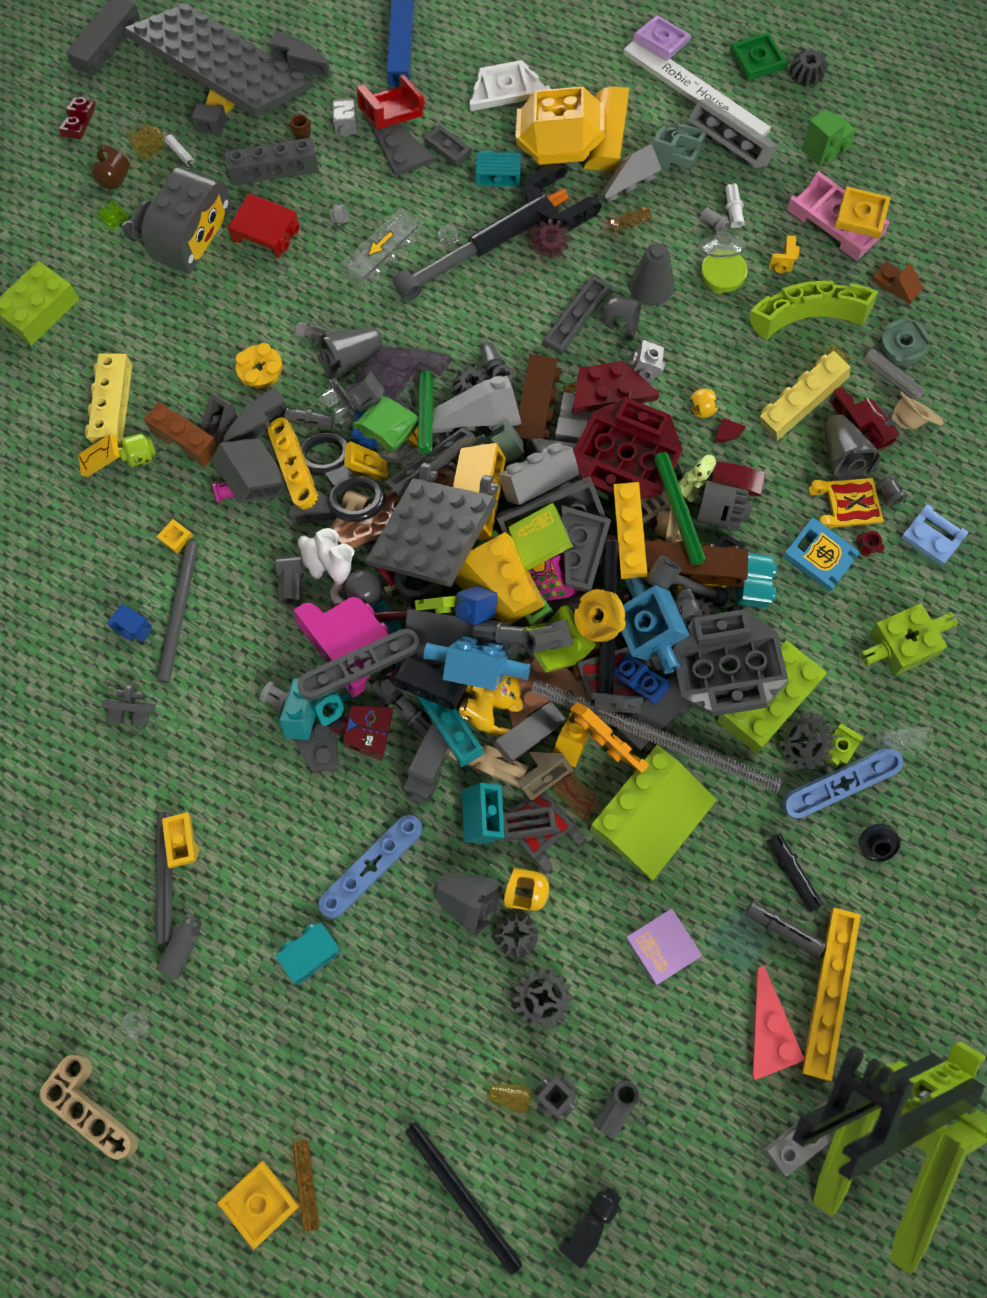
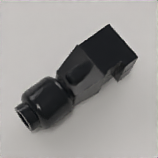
M609 1187L605 1191L598 1192L589 1205L591 1212H588L575 1226L574 1233L567 1241L564 1238L558 1247V1250L580 1269H582L595 1248H597L604 1224H610L620 1210L619 1202L622 1198Z

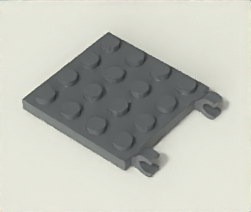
M424 462L419 470V479L412 478L366 561L370 566L451 587L497 503L494 495L497 493L499 485L492 483L494 477L488 475L482 477L479 493L433 483L438 477V472L431 470L432 464Z

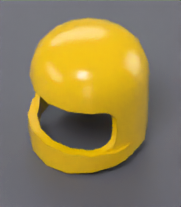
M514 868L505 892V907L528 911L542 909L549 895L547 877L536 871ZM516 887L534 889L532 898L516 895Z

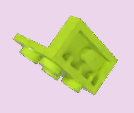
M568 605L562 606L548 622L525 627L526 631L545 627L546 624L568 620L573 645L554 650L550 648L533 653L545 672H551L581 662L596 646L594 641L582 636L578 632L574 621V613Z

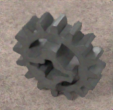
M801 712L800 718L798 716H791L792 724H783L787 730L786 732L779 733L780 736L784 737V741L779 742V746L786 748L781 754L782 756H790L789 764L797 763V768L804 769L806 766L808 769H815V763L818 766H824V758H833L829 751L837 749L836 746L831 744L833 740L837 739V736L830 734L834 726L825 725L828 719L824 717L818 719V714L815 713L808 715V713ZM815 726L818 727V729L821 731V734L815 731ZM809 737L815 738V740H810V742H807L806 744L800 743L804 742L805 740H808ZM794 748H797L800 751V755L795 751Z
M543 967L540 968L538 975H535L530 970V978L528 980L523 976L520 978L523 986H515L514 988L516 992L520 993L518 997L513 998V1002L520 1003L515 1012H523L522 1022L524 1023L530 1019L532 1021L531 1028L533 1029L537 1023L541 1024L542 1030H546L547 1023H551L556 1028V1019L566 1020L563 1011L571 1012L572 1008L566 1004L567 1001L573 1000L572 995H566V991L571 986L570 984L563 986L561 982L564 976L561 975L555 978V970L551 969L548 975L545 974ZM544 980L542 986L536 989L529 988L533 982ZM553 984L559 989L562 1000L554 996L552 991ZM543 991L547 992V998L551 1002L545 1003L543 1006L538 1005L539 1000L533 995H541ZM524 998L531 1000L534 1006L532 1014L526 1008ZM551 1008L558 1010L553 1016L542 1018L544 1011Z

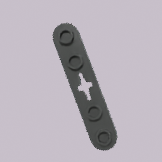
M401 629L303 674L298 680V692L302 698L310 701L326 696L412 656L418 650L419 637L411 629ZM356 659L360 662L367 661L364 663L363 669L360 670L359 667H352L355 665Z

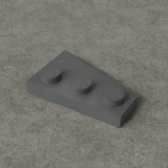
M561 506V520L573 547L563 551L565 586L589 592L592 589L611 519Z

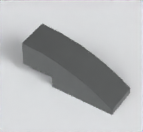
M278 31L274 32L270 41V48L274 58L288 62L289 67L296 71L325 78L331 77L329 61L318 50L296 37Z
M276 387L252 402L237 417L224 436L225 442L256 439L268 432V428L271 426L270 421L285 414L287 406Z

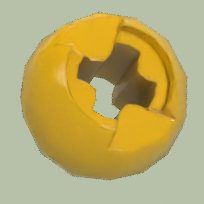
M708 388L699 389L690 396L694 405L691 408L696 417L709 418L718 410L714 402L716 396L712 390Z

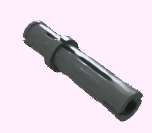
M754 900L749 904L745 916L765 926V930L768 932L774 931L812 953L815 957H820L826 946L825 941L818 939L802 928L780 917L781 913L777 911L773 913Z

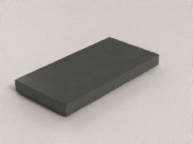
M408 608L406 629L415 631L419 637L418 650L409 657L423 663L445 666V662L424 659L426 643L450 647L462 636L473 637L472 630L474 625L456 618L455 614H436L435 611H416L415 608ZM487 620L485 622H482L485 624L498 625V623L501 622L504 626H510L511 624L509 622L495 620ZM478 639V640H477V642L486 643V644L488 643V641H495V642H496V640H487V639ZM502 641L503 647L508 648V642Z

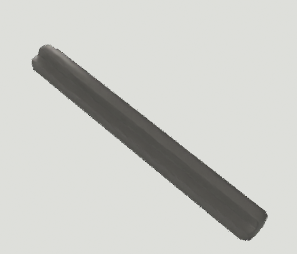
M160 812L157 814L156 943L159 945H167L172 937L173 868L169 869L167 863L162 823L163 818L173 816L171 812Z

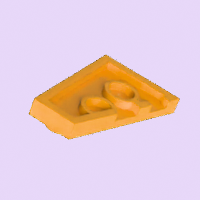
M576 702L570 710L577 716L574 719L575 722L584 730L589 729L593 733L590 737L601 747L605 745L608 748L606 753L615 762L618 763L621 760L641 773L645 771L649 765L642 758L640 759L630 753L632 748L614 734L611 736L613 731L588 707L579 702Z

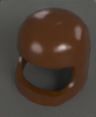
M103 144L97 152V157L101 163H94L92 177L103 188L117 189L123 183L130 169V162L118 150ZM103 152L108 153L107 159L105 158Z

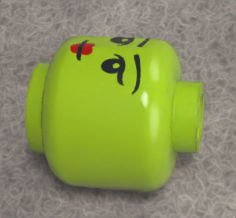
M144 434L132 435L121 440V447H119L121 462L126 461L131 468L151 463L153 456L156 455L151 438H147Z

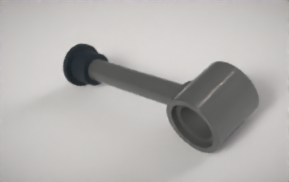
M662 555L659 556L647 573V577H645L652 586L656 585L666 590L672 584L690 589L693 592L708 597L709 601H712L717 607L725 606L730 597V593L726 588H710L679 575L681 568L675 562Z

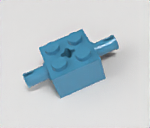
M631 578L632 582H630V579H627L625 584L633 599L623 605L626 625L622 634L632 657L649 660L657 655L664 673L674 672L673 667L677 670L680 668V664L671 647L690 635L670 591L656 585L646 591L641 580L642 578Z
M462 636L450 647L427 642L424 649V659L445 662L443 680L495 691L504 680L505 675L528 680L530 674V663L508 660L510 648H505L502 643L498 644L495 641H488L486 644L477 642V638Z

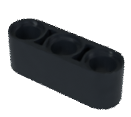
M410 657L399 661L389 677L390 682L397 688L450 710L456 709L468 687L466 684L443 680L444 671Z

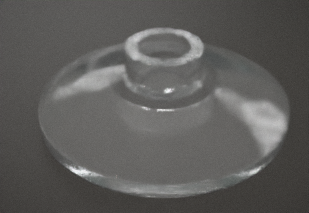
M719 231L716 234L703 238L700 242V250L704 254L717 258L733 257L742 253L745 249V241L741 237L730 234L727 231Z

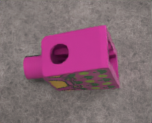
M563 552L529 570L538 590L546 601L568 598L580 591L565 586Z

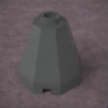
M447 874L437 880L433 892L435 893L436 901L468 933L479 937L491 924L490 921H487L491 912L493 911L496 914L500 906L503 888L500 886L501 883L490 877Z

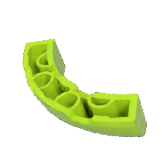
M834 281L799 283L785 287L781 290V293L772 297L767 296L750 311V322L758 335L766 340L784 326L809 317H834L862 326L875 304L879 291L853 283L849 286L834 285Z

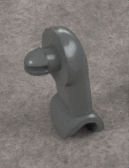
M151 201L141 202L130 221L122 224V231L126 238L131 239L134 236L139 239L141 237L139 232L142 230V222L146 211L152 203Z

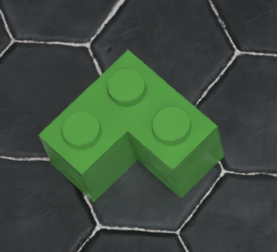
M825 109L810 120L801 151L820 167L825 162L830 163L840 151H847L851 147L856 129L838 113L833 115L828 109Z

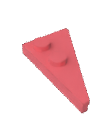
M765 966L757 968L753 1080L805 1061Z

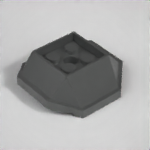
M746 609L693 618L687 627L690 636L678 642L673 648L674 655L680 664L676 674L682 702L711 716L767 708L788 684V675L777 632L755 618V615ZM730 666V667H734L735 670H734V671H726V670H724V668Z

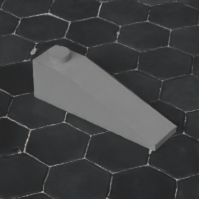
M495 376L490 380L483 381L434 408L433 433L452 432L457 427H464L468 431H475L476 426H489V429L492 430V428L506 420H509L512 426L521 424L513 388L508 377Z

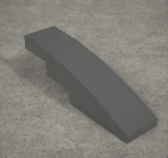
M464 693V695L462 696L460 702L458 703V705H457V707H456L457 711H458V708H459V705H460L461 701H462L464 698H472L471 695H468V694ZM433 723L407 772L431 784L450 752V748Z

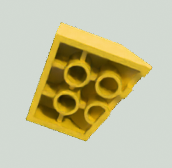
M506 532L471 550L454 580L463 591L479 585L497 593L496 617L491 620L512 624L545 606L530 571H527L523 566L513 538Z

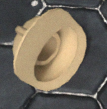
M900 392L902 398L895 406L891 416L892 420L900 427L915 430L929 421L937 425H943V420L935 412Z

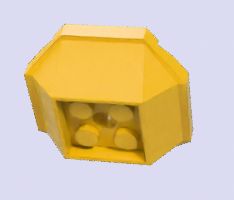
M584 87L538 90L532 94L523 108L517 109L516 143L524 152L531 155L532 159L539 165L584 161L588 157L589 152L597 147L605 138V103L598 101Z

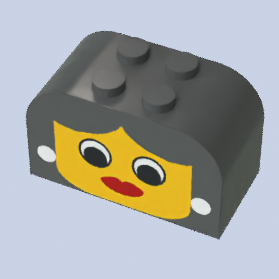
M183 166L177 167L149 206L142 222V239L150 258L191 274L233 207L226 184Z

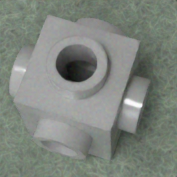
M642 340L630 357L629 364L632 365L631 368L647 382L652 383L656 376L661 375L664 370V347Z

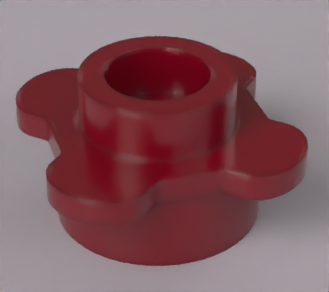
M868 531L864 535L859 534L856 537V543L860 545L862 549L861 554L865 557L875 552L882 553L885 548L882 544V537L877 531Z

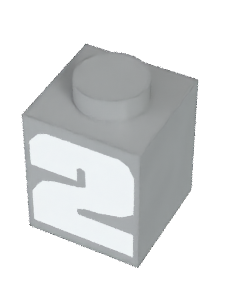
M354 99L333 100V122L336 135L349 136L357 134V112Z

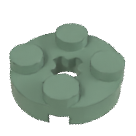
M901 319L890 323L886 327L880 338V347L883 354L894 364L909 365L923 358L928 349L929 335L920 324L915 322L913 325L906 323L908 320ZM900 339H903L904 341H907V340H908V341H909V344H908V345H903V344H901V343H900V341H901Z

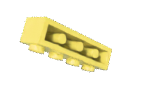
M835 351L831 352L828 356L826 354L823 355L816 362V367L810 372L805 371L798 378V383L792 388L787 387L780 394V399L774 404H768L761 411V425L777 441L850 377L851 367Z
M98 354V361L94 364L95 383L91 385L93 398L92 404L88 406L90 420L89 425H86L85 428L86 438L90 440L92 445L107 435L113 434L117 436L118 447H121L132 373V364L127 354Z

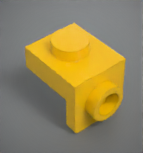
M787 235L783 254H772L769 270L776 271L777 273L792 271L795 260H798L800 247L796 246V236Z

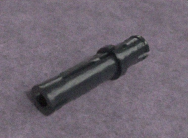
M782 833L767 840V844H769L779 861L777 863L779 868L783 867L807 907L808 912L810 913L824 905V902L818 896L797 861L799 857L796 853L793 854Z

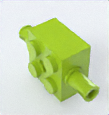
M922 603L877 622L869 632L876 645L860 651V659L866 658V661L862 662L866 667L881 659H885L892 673L896 676L938 657L948 647L940 633L957 627V619L950 620L955 615L952 612H948L941 617L931 620Z

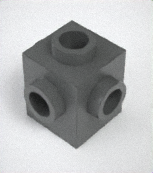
M546 1076L536 1088V1091L539 1093L536 1099L540 1102L537 1108L549 1119L552 1115L556 1118L563 1115L566 1118L577 1105L573 1101L577 1095L572 1092L575 1086L564 1076L560 1079L554 1076L551 1080ZM554 1091L561 1094V1100L558 1103H553L550 1099V1095Z

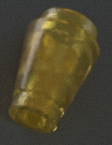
M492 1084L489 1101L519 1114L522 1112L528 1113L533 1091L526 1088V1085Z

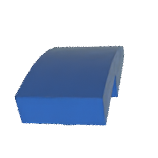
M628 654L614 669V677L655 706L671 687L668 680L652 672L644 663Z

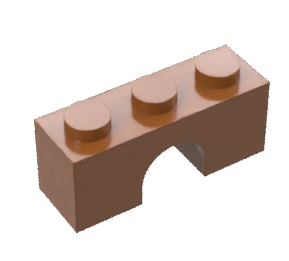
M160 402L146 415L144 421L152 434L168 444L173 441L185 452L187 457L204 468L211 462L218 447L214 437Z

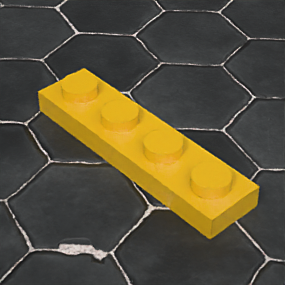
M639 482L614 484L621 579L647 577Z

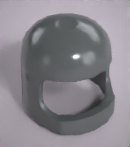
M622 296L611 297L603 310L604 324L608 328L614 329V320L617 317H621L626 322L625 334L634 337L639 322L641 302Z
M365 569L357 570L351 573L346 580L345 593L347 598L357 597L364 604L368 603L370 606L381 601L383 596L382 586L378 577L373 572Z

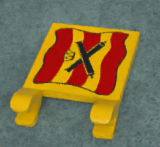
M873 478L829 482L814 480L811 484L812 486L808 488L810 495L828 494L833 516L823 515L820 517L819 522L829 529L884 522Z

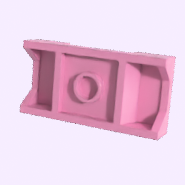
M818 172L803 193L797 198L794 196L790 198L787 211L802 222H805L807 219L814 222L841 242L839 249L858 261L879 238L834 228L845 190L821 172ZM886 219L880 238L885 234L890 223Z

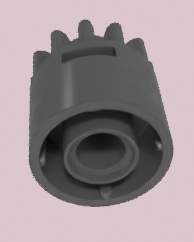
M706 481L696 522L739 531L741 522L747 523L750 516L752 501H747L749 491Z

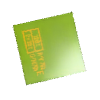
M553 503L508 527L523 566L527 571L573 547L558 510Z

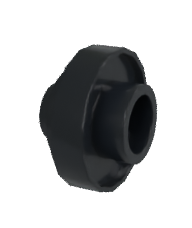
M883 823L874 824L867 827L861 833L859 847L864 857L868 860L885 862L892 859L898 853L901 840L895 829L890 825Z

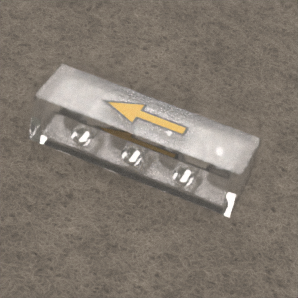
M402 207L396 213L391 214L381 227L376 228L373 234L358 246L356 251L343 260L340 265L343 278L361 292H364L423 235L422 221Z

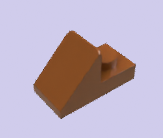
M885 261L872 278V282L909 304L913 302L923 289L911 263L901 271Z

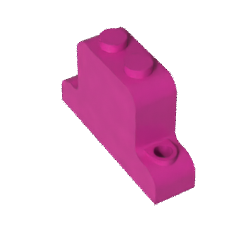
M357 597L348 598L326 613H322L317 606L311 603H304L293 610L295 623L326 663L390 635L387 626L383 622L379 623L375 618L372 607L368 603L364 604ZM356 659L355 665L352 667H359L361 670L367 661L360 662ZM370 675L345 686L353 698L365 690L366 680L370 678Z

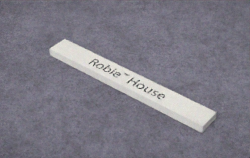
M632 41L624 49L623 55L695 104L699 100L710 99L763 136L770 132L771 127L673 60L669 59L667 61L635 41Z

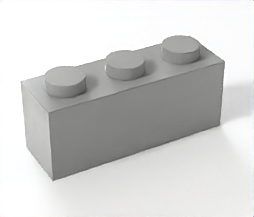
M561 443L551 444L547 447L546 451L531 454L527 457L526 461L513 463L506 467L507 470L498 474L507 502L518 505L580 475L573 448L561 445Z

